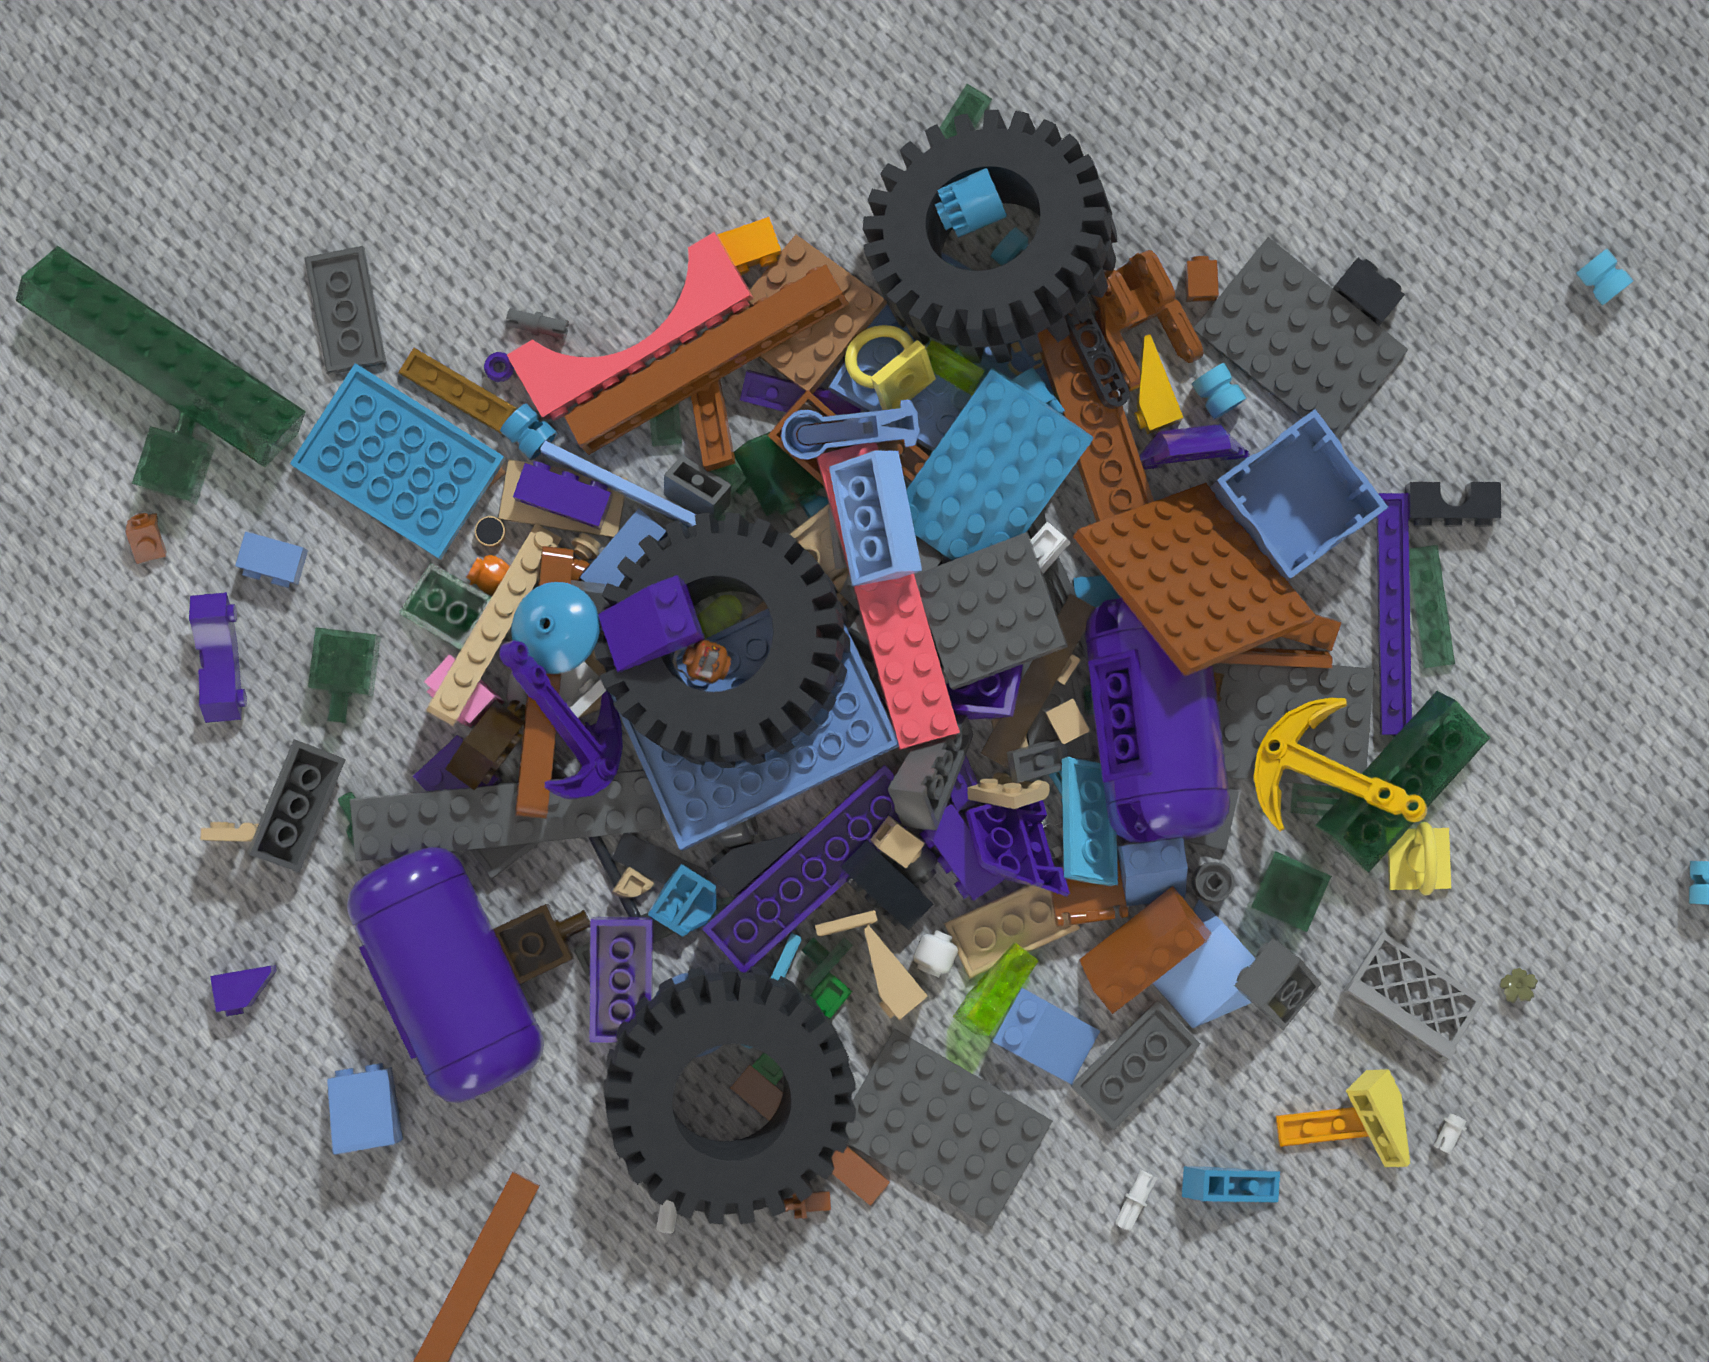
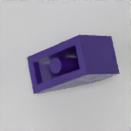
M276 965L210 976L216 1012L225 1011L226 1017L244 1014L243 1008L254 1004L276 973Z

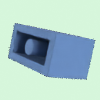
M245 531L235 566L243 570V576L260 580L261 575L272 578V584L289 588L290 583L299 584L308 550L300 546Z

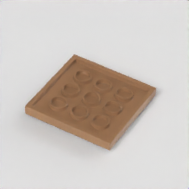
M795 234L781 251L782 254L777 256L778 261L772 263L750 289L754 299L748 302L750 306L744 311L753 307L754 303L759 299L770 297L779 292L780 288L785 284L796 282L803 278L809 270L825 264L828 266L849 304L759 356L803 391L808 390L813 394L844 357L851 341L868 328L886 306L887 302L878 293ZM733 311L729 314V316L724 320L722 324L727 322L730 316L734 315Z

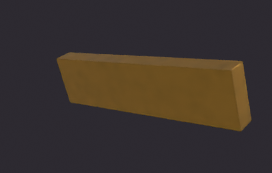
M414 347L398 372L403 377L500 434H503L500 431L502 425L517 410L513 405Z

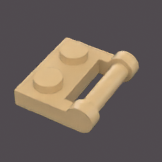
M1000 772L995 773L992 779H982L980 784L967 787L968 800L1012 809L1044 800L1050 791L1049 784L1046 781L1036 780L1035 782L1023 781L1015 783L1012 782L1008 774Z
M210 822V828H201V840L252 842L259 824L246 822L241 824L239 828H235V823Z

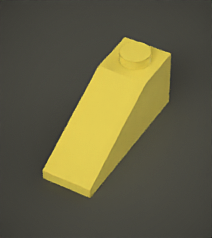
M1389 1069L1366 1070L1346 1092L1384 1167H1407L1410 1164L1402 1095Z

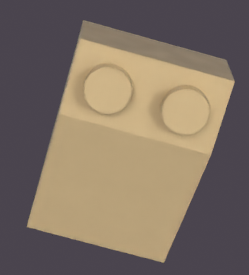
M868 924L864 931L879 996L882 998L879 1005L890 1019L896 1015L900 1020L928 996Z

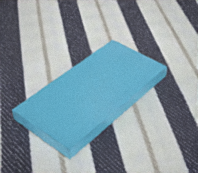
M1072 757L1062 759L1064 878L1106 886L1118 885L1117 833L1111 827L1107 815L1101 763Z

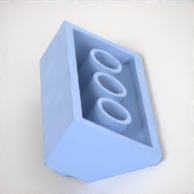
M872 451L830 466L829 469L852 586L897 579L922 571L899 452Z

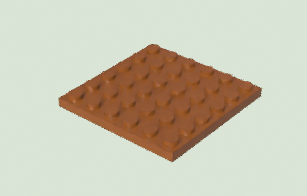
M1207 483L1082 527L1073 536L1184 676L1310 625L1317 617L1290 583L1274 568L1270 559L1259 550L1256 542L1246 530L1234 520L1231 512L1224 508Z

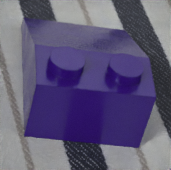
M678 575L650 585L598 614L617 672L705 640L686 583Z
M1023 664L955 690L951 689L948 682L946 687L954 714L966 715L970 720L1013 717Z

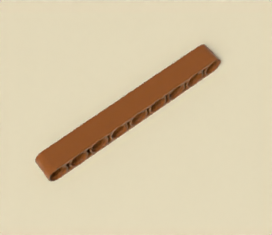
M542 547L538 586L550 582L571 583L573 549ZM549 619L545 621V623H544V629H548V628H549V626H550V620H549ZM546 673L551 686L560 694L561 674ZM527 694L515 816L546 819L550 791L545 788V782L551 781L556 729L536 701Z

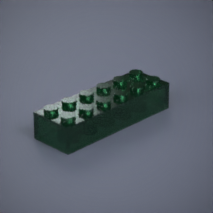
M1436 691L1362 774L1371 779L1378 778L1404 789L1407 796H1420L1428 808L1487 743L1490 737L1455 699ZM1388 790L1380 793V798L1382 799L1390 796V791ZM1345 792L1315 826L1350 862L1369 873L1414 822L1405 819L1403 814L1394 815L1367 803L1362 797ZM1416 802L1410 803L1408 810L1415 811L1419 804Z

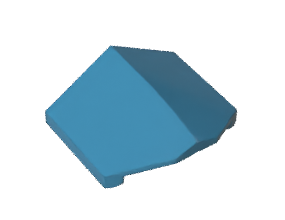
M680 864L665 883L648 915L683 937L689 932L705 925L715 912L716 885L683 864Z

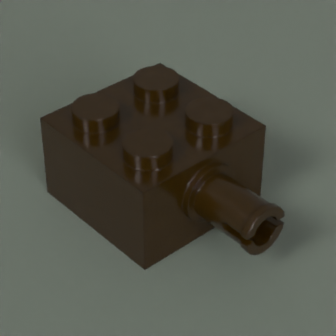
M495 700L464 739L445 770L474 791L481 782L487 785L523 736L519 733V730L525 723L521 719L525 715V705L522 704L518 711L515 712V708L519 705L520 701L512 700L506 708Z
M544 904L493 930L519 985L575 959L567 943L568 938L590 928L591 922L585 910L562 921L556 920L550 905Z

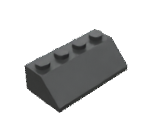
M294 739L247 854L300 873L346 759Z

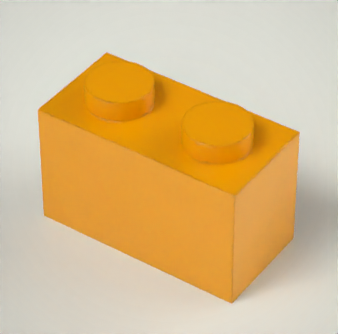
M770 217L717 234L740 275L748 273L750 271L749 267L760 264L761 267L770 266L772 263L777 262V256L782 254Z

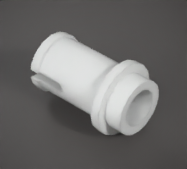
M1450 1113L1448 1118L1444 1117L1443 1120L1446 1122L1436 1142L1433 1144V1146L1440 1148V1150L1448 1154H1452V1150L1462 1130L1466 1131L1467 1129L1465 1127L1466 1120Z

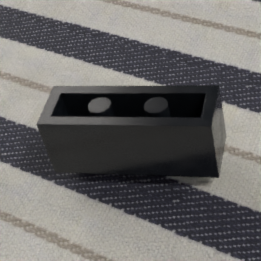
M868 841L841 866L849 875L846 881L858 893L864 889L867 892L864 898L876 909L882 906L885 909L883 915L894 926L900 922L909 931L934 905L918 887L904 877Z

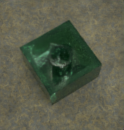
M1271 851L1247 907L1301 932H1308L1332 876L1277 851Z

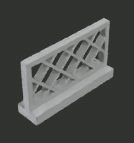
M1385 932L1380 933L1351 981L1347 983L1341 992V995L1440 1062L1451 1059L1456 1051V1045L1484 1002V999ZM1383 942L1394 948L1395 961L1381 963L1378 950ZM1401 954H1403V955L1406 956L1407 958H1406V959H1402V958H1401ZM1373 958H1374V959H1375V964H1374V965H1370L1371 961H1372ZM1413 961L1418 964L1421 978L1406 980L1403 963ZM1397 964L1401 981L1386 984L1382 967ZM1377 968L1380 986L1370 987L1360 980L1366 970ZM1426 971L1431 973L1432 976H1427ZM1438 978L1443 981L1447 995L1432 997L1428 980ZM1422 981L1426 999L1411 1001L1408 984ZM1402 985L1406 1003L1395 1004L1390 1001L1387 988ZM1451 987L1455 989L1458 993L1452 994ZM1381 989L1383 995H1381L1375 990ZM1463 995L1474 1002L1468 1013L1457 1015L1453 997ZM1448 998L1452 1016L1437 1019L1433 1001ZM1427 1002L1431 1020L1421 1022L1415 1018L1412 1005ZM1407 1006L1408 1012L1403 1010L1401 1007ZM1463 1017H1465V1018L1463 1019V1021L1461 1022V1024H1459V1019H1458V1018H1463ZM1453 1019L1455 1034L1449 1041L1440 1034L1438 1022ZM1427 1024H1432L1433 1029L1427 1026Z

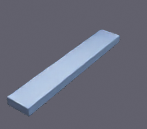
M546 440L544 441L540 449L543 456L596 482L607 485L608 488L675 521L679 520L687 527L696 525V514Z

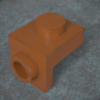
M139 513L127 521L125 533L137 564L166 557L167 552L157 525L158 516L156 513L149 515L147 513Z

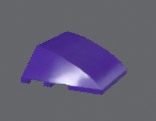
M1220 424L1158 431L1139 455L1144 470L1162 468L1164 464L1213 458H1220L1221 461L1243 459L1250 456L1249 451L1239 444Z
M1043 800L1016 809L987 804L969 809L966 812L979 864L985 871L1006 880L1046 889L1066 897L1070 894L1066 879L1064 878L1063 868L1054 867L1042 825V821L1047 817Z

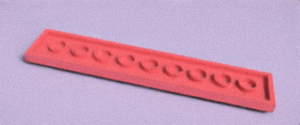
M876 443L854 445L816 457L849 575L850 571L829 467L872 451H878ZM914 574L887 581L853 586L892 726L899 743V750L959 734Z

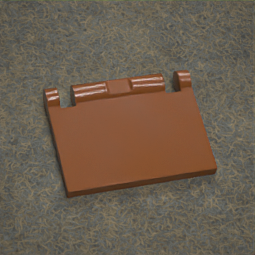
M1118 860V885L1106 886L1066 879L1070 893L1067 897L1050 891L1057 927L1064 926L1063 913H1068L1070 925L1115 919L1114 906H1119L1121 918L1128 917V908L1126 906Z

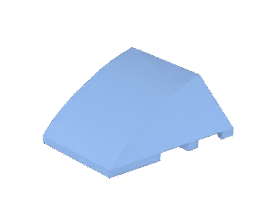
M1198 900L1193 911L1212 934L1204 944L1152 983L1192 1028L1252 1003L1234 985L1237 983L1239 973L1245 967H1250L1255 961V957L1229 928L1200 900Z

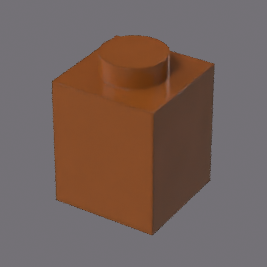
M1209 256L1192 257L1191 261H1187L1184 266L1186 302L1216 301L1219 296L1217 260H1209Z

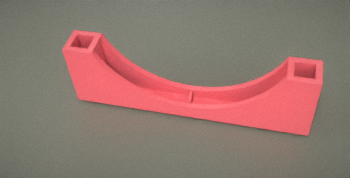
M715 232L688 247V271L679 300L660 327L638 344L610 355L575 357L554 352L531 340L507 354L542 418L547 420L552 418L553 421L562 418L568 414L567 408L576 403L579 405L591 401L594 398L593 393L601 388L604 390L613 388L620 383L618 378L627 373L631 375L642 371L646 367L644 363L654 357L655 359L664 358L672 352L671 347L680 342L685 344L693 341L698 337V331L705 327L708 329L714 328L724 321L722 317L732 311L734 314L740 313L750 306L748 302L753 300L754 297Z

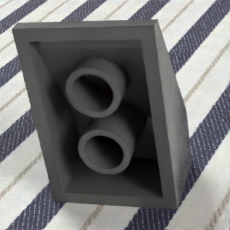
M1272 938L1269 943H1265L1260 947L1256 954L1257 958L1250 967H1245L1239 973L1237 983L1234 986L1284 1031L1322 983L1302 959Z

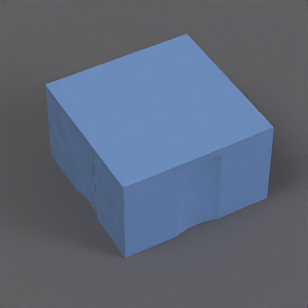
M1316 409L1281 433L1264 450L1249 456L1216 480L1210 487L1224 508L1231 512L1234 520L1246 530L1256 542L1259 550L1270 559L1274 568L1287 581L1388 508L1363 472L1356 468L1349 460L1342 444Z

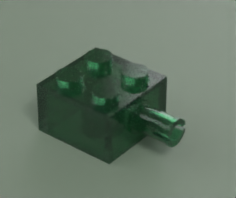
M182 405L175 431L171 430L169 432L150 426L132 484L148 491L197 505L215 448L208 443L195 440V437L192 436L201 411Z
M315 627L308 688L328 691V694H331L327 721L346 723L349 697H352V694L374 696L381 642L380 636Z

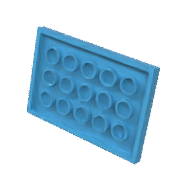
M355 363L290 462V465L441 560L506 458Z
M992 367L906 489L915 535L953 561L1026 533L1094 437Z

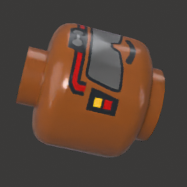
M701 640L695 643L693 647L688 646L686 648L682 663L686 664V672L689 677L708 684H714L719 679L723 680L726 677L731 657L727 656V650L724 646L707 640Z

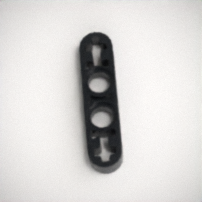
M1069 313L1066 314L1064 317L1070 333L1069 338L1101 403L1108 409L1121 407L1129 399V388L1093 314L1091 313L1085 320L1087 325L1076 331L1075 327L1082 324V322L1078 321L1074 316H1070ZM1083 332H1089L1094 336L1095 344L1093 347L1089 348L1081 343L1080 338ZM1101 359L1108 364L1106 375H1100L1095 371V360ZM1111 376H1113V381L1105 384L1104 386L1102 385V381H1105ZM1112 390H1119L1120 396L1117 399H1110L1108 394Z

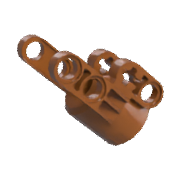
M1146 250L1140 254L1139 252L1136 253L1132 258H1129V262L1117 270H1103L1108 288L1102 298L1091 295L1098 308L1095 311V320L1124 377L1129 392L1140 387V369L1121 334L1154 317H1158L1175 352L1187 363H1192L1202 358V344L1180 302L1175 299L1174 287L1159 258L1152 250Z

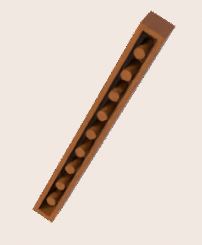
M825 264L821 267H815L809 270L803 278L782 286L779 292L770 297L759 299L748 310L730 316L724 324L717 328L706 330L700 338L691 343L680 345L669 356L654 360L645 370L627 376L621 384L601 391L590 402L577 405L572 409L571 413L564 417L579 446L590 455L847 306L849 303L828 266Z

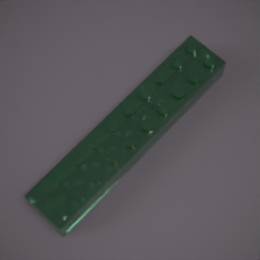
M55 247L21 276L16 302L264 468L299 433L306 413L305 410L61 247Z

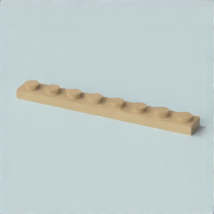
M535 523L428 705L427 712L454 726L512 626L513 616L519 603L532 591L539 579L542 547H557L562 539L561 537Z

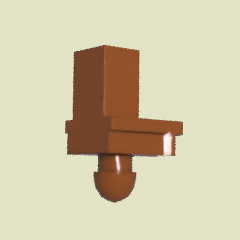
M830 1190L813 1192L802 1202L793 1194V1198L784 1199L785 1212L794 1210L795 1219H807V1212L831 1210Z

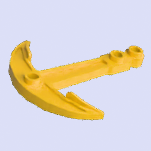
M1346 698L1318 699L1287 712L1268 730L1256 755L1254 782L1258 801L1269 821L1279 832L1285 829L1281 816V790L1278 786L1284 769L1293 770L1362 797L1367 803L1394 815L1403 814L1405 819L1410 822H1419L1424 819L1427 814V806L1420 796H1407L1404 789L1378 778L1371 779L1297 744L1309 726L1315 729L1329 715L1347 706ZM1279 743L1280 747L1276 751H1271V744ZM1384 790L1390 791V796L1386 799L1380 798V793ZM1412 802L1419 804L1415 811L1408 810V805Z

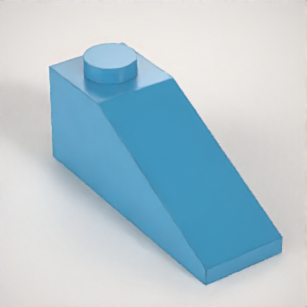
M1184 1166L1182 1197L1199 1201L1278 1202L1280 1172Z

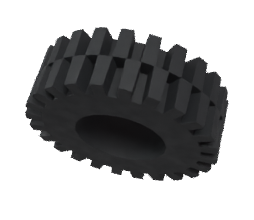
M984 110L983 129L975 130L967 113L953 117L957 132L956 136L946 139L938 124H935L925 130L930 149L925 153L911 141L900 149L907 168L906 171L890 163H887L880 175L887 191L872 188L869 194L868 203L874 216H864L863 231L869 242L863 245L864 253L872 269L871 273L896 321L902 328L907 326L915 341L918 340L925 346L931 340L937 353L950 359L958 346L966 362L981 364L984 347L989 346L997 363L1012 361V342L1021 340L1028 356L1042 352L1037 333L1047 328L1055 340L1060 342L1070 335L1064 317L1066 314L1070 313L1082 323L1091 315L1092 309L1087 293L1102 298L1108 288L1103 270L1114 271L1116 255L1112 243L1117 242V231L1096 166L1089 154L1083 155L1080 144L1075 137L1068 134L1062 139L1057 125L1046 119L1035 130L1029 113L1015 111L1009 129H1007L999 110ZM987 168L1001 203L1026 207L1040 216V222L1031 243L1015 259L989 270H963L942 260L943 247L953 227L947 230L944 228L935 204L942 202L937 190Z
M726 512L725 521H717L710 513L695 515L696 525L689 528L679 520L673 521L665 525L668 537L658 542L651 535H648L638 543L645 554L636 563L626 556L621 560L617 569L625 577L619 587L607 583L602 597L612 607L642 589L676 575L686 583L693 606L711 595L722 592L737 591L754 595L765 601L772 618L773 640L769 654L757 673L743 684L724 691H701L691 688L684 683L673 663L674 652L617 672L600 622L599 632L604 638L603 643L595 645L594 653L596 660L606 670V673L600 675L601 682L604 688L615 697L616 702L613 705L617 711L634 725L633 728L674 756H682L691 763L703 766L705 762H713L721 768H735V761L745 760L751 765L766 762L765 753L773 749L781 754L793 749L794 745L790 739L795 737L800 731L810 736L818 728V724L813 718L820 709L823 708L830 712L835 705L837 699L831 691L835 682L844 684L847 668L842 663L843 653H850V638L844 631L843 624L848 622L846 610L837 598L836 593L838 591L836 586L815 558L792 535L787 532L779 533L771 523L759 518L756 519L755 524L749 523L741 514Z
M719 964V972L705 974L702 967L688 970L689 979L675 985L672 978L659 985L660 994L651 1001L645 996L639 1000L634 1006V1018L629 1023L623 1020L616 1032L617 1044L614 1050L609 1049L606 1060L607 1077L603 1082L607 1122L612 1134L615 1151L619 1159L623 1158L626 1162L628 1174L637 1185L641 1182L647 1185L650 1197L660 1205H663L666 1200L673 1202L677 1214L691 1219L694 1211L705 1213L708 1223L723 1225L724 1214H736L740 1224L755 1222L754 1211L768 1207L772 1217L786 1211L784 1199L793 1194L801 1202L807 1199L813 1193L810 1181L817 1175L826 1180L835 1169L831 1157L835 1151L844 1153L847 1148L849 1138L845 1128L848 1122L854 1123L856 1116V1107L852 1100V1092L856 1091V1083L849 1067L848 1061L850 1059L831 1020L821 1011L818 1003L808 993L806 995L800 993L794 983L782 976H780L779 980L770 978L765 969L753 966L750 967L749 973L738 972L734 964ZM740 1044L756 1048L770 1056L783 1071L784 1088L782 1099L770 1121L754 1134L734 1141L710 1140L688 1129L673 1110L674 1089L685 1067L704 1051L717 1046Z

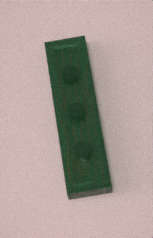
M1438 545L1410 548L1409 571L1424 669L1454 665L1455 658Z

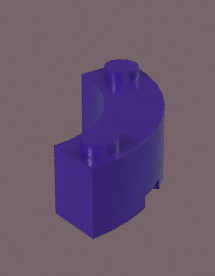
M227 592L190 596L189 622L195 648L199 650L202 667L198 670L199 707L205 723L242 720V707L247 706V695L245 689H241L238 643L234 622H237L235 604H230Z

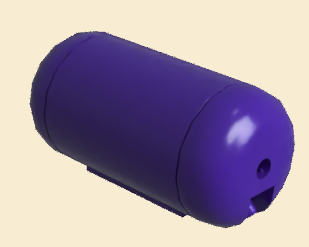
M1122 598L1105 600L1089 615L1086 621L1085 635L1107 815L1111 827L1120 837L1132 843H1146L1174 838L1187 840L1211 834L1224 825L1230 813V794L1228 792L1229 786L1213 665L1184 676Z
M429 847L400 857L358 880L348 894L347 910L362 943V946L358 948L411 1060L416 1058L424 1076L426 1075L425 1079L436 1096L447 1102L461 1103L479 1097L534 1068L543 1055L544 1039L538 1023H536L534 1014L467 874H465L466 871L455 854L445 848Z

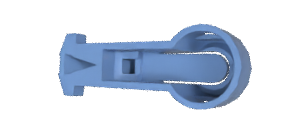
M910 399L901 400V408L827 417H823L815 411L800 410L786 419L782 427L781 438L788 452L800 459L816 458L823 454L827 448L904 440L906 447L915 446L920 432L919 414ZM843 420H844V422H835V423L809 425V426H804V427L800 428L802 425H805V424L834 422V421H843ZM798 428H800L799 431H798V439H799V441L802 442L803 444H814V443H824V442H831V443H825V444H819V445H809V446L802 445V444H800V443L798 442L797 437H796V433H797Z

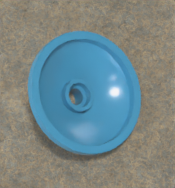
M550 582L540 585L530 591L519 603L512 620V641L523 642L528 648L529 656H532L536 663L544 668L547 674H561L571 671L580 666L590 656L597 643L600 630L598 611L591 598L574 585L564 582ZM549 619L550 626L548 629H544V623Z

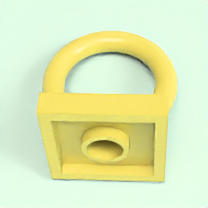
M890 325L870 327L859 333L846 350L845 366L848 374L859 385L875 389L882 410L901 408V400H911L936 380L925 346L918 340L914 342L908 333L898 327ZM879 337H889L901 343L904 351L873 376H869L859 369L857 364L858 353L870 340Z
M1421 822L1416 829H1387L1389 890L1419 889L1423 895H1430L1434 889H1451L1449 828H1432L1429 823Z

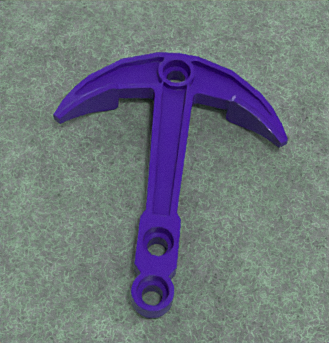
M517 640L503 644L500 648L502 662L511 668L514 678L528 696L536 701L582 765V769L576 775L559 781H546L545 788L553 794L566 799L590 797L606 788L614 779L619 769L623 750L622 724L619 712L613 705L614 701L611 694L607 690L602 694L600 712L595 726V732L601 734L598 741H596L551 686L544 668L538 665L532 656H529L527 646Z

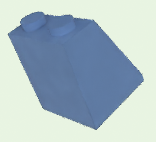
M1183 838L1117 847V858L1127 907L1149 904L1172 886L1183 899L1185 898L1188 868Z
M383 1063L365 1066L366 1072L354 1073L353 1068L335 1071V1077L327 1079L333 1155L393 1145L403 1140L392 1067L384 1068Z

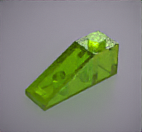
M1013 943L969 991L953 1015V1018L975 1035L989 1036L1038 963V960L1017 943Z

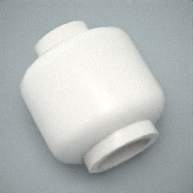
M935 930L934 935H922L913 956L914 961L918 963L917 969L936 977H940V974L949 973L958 953L957 946L950 943L952 936Z

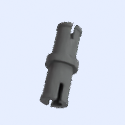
M509 308L506 319L509 320L506 321V327L530 331L534 336L544 334L565 339L568 333V328H566L569 326L568 320L543 316L542 312L532 314Z

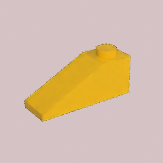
M1148 334L1142 340L1140 359L1141 382L1138 388L1136 404L1138 411L1134 412L1138 427L1140 429L1145 428L1147 435L1179 423L1184 418L1151 334Z

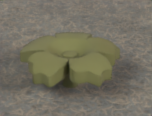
M1517 968L1512 970V976L1507 974L1500 980V987L1505 989L1504 995L1507 1002L1515 1003L1518 997L1520 1001L1526 1000L1530 1002L1534 998L1531 989L1536 988L1538 980L1534 974L1527 975L1525 970Z

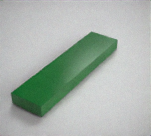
M829 972L810 996L818 1003L826 1017L828 1016L830 1019L853 991ZM764 1052L752 1065L754 1069L774 1085L783 1077V1071L780 1066Z

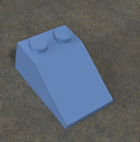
M1020 987L991 1041L1072 1084L1100 1030Z

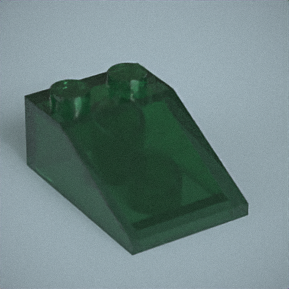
M430 562L398 613L448 645L461 651L492 597Z

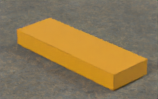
M1354 1107L1275 1116L1280 1147L1369 1137Z

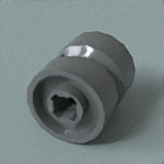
M1209 862L1203 863L1196 868L1192 874L1191 885L1199 898L1215 902L1229 897L1234 889L1235 879L1231 869L1225 864Z

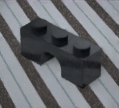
M1409 482L1405 485V493H1408V520L1414 521L1415 527L1432 526V521H1444L1445 527L1462 526V521H1474L1475 527L1493 526V521L1501 519V482L1468 483L1465 485V500L1460 506L1449 505L1443 500L1440 482Z

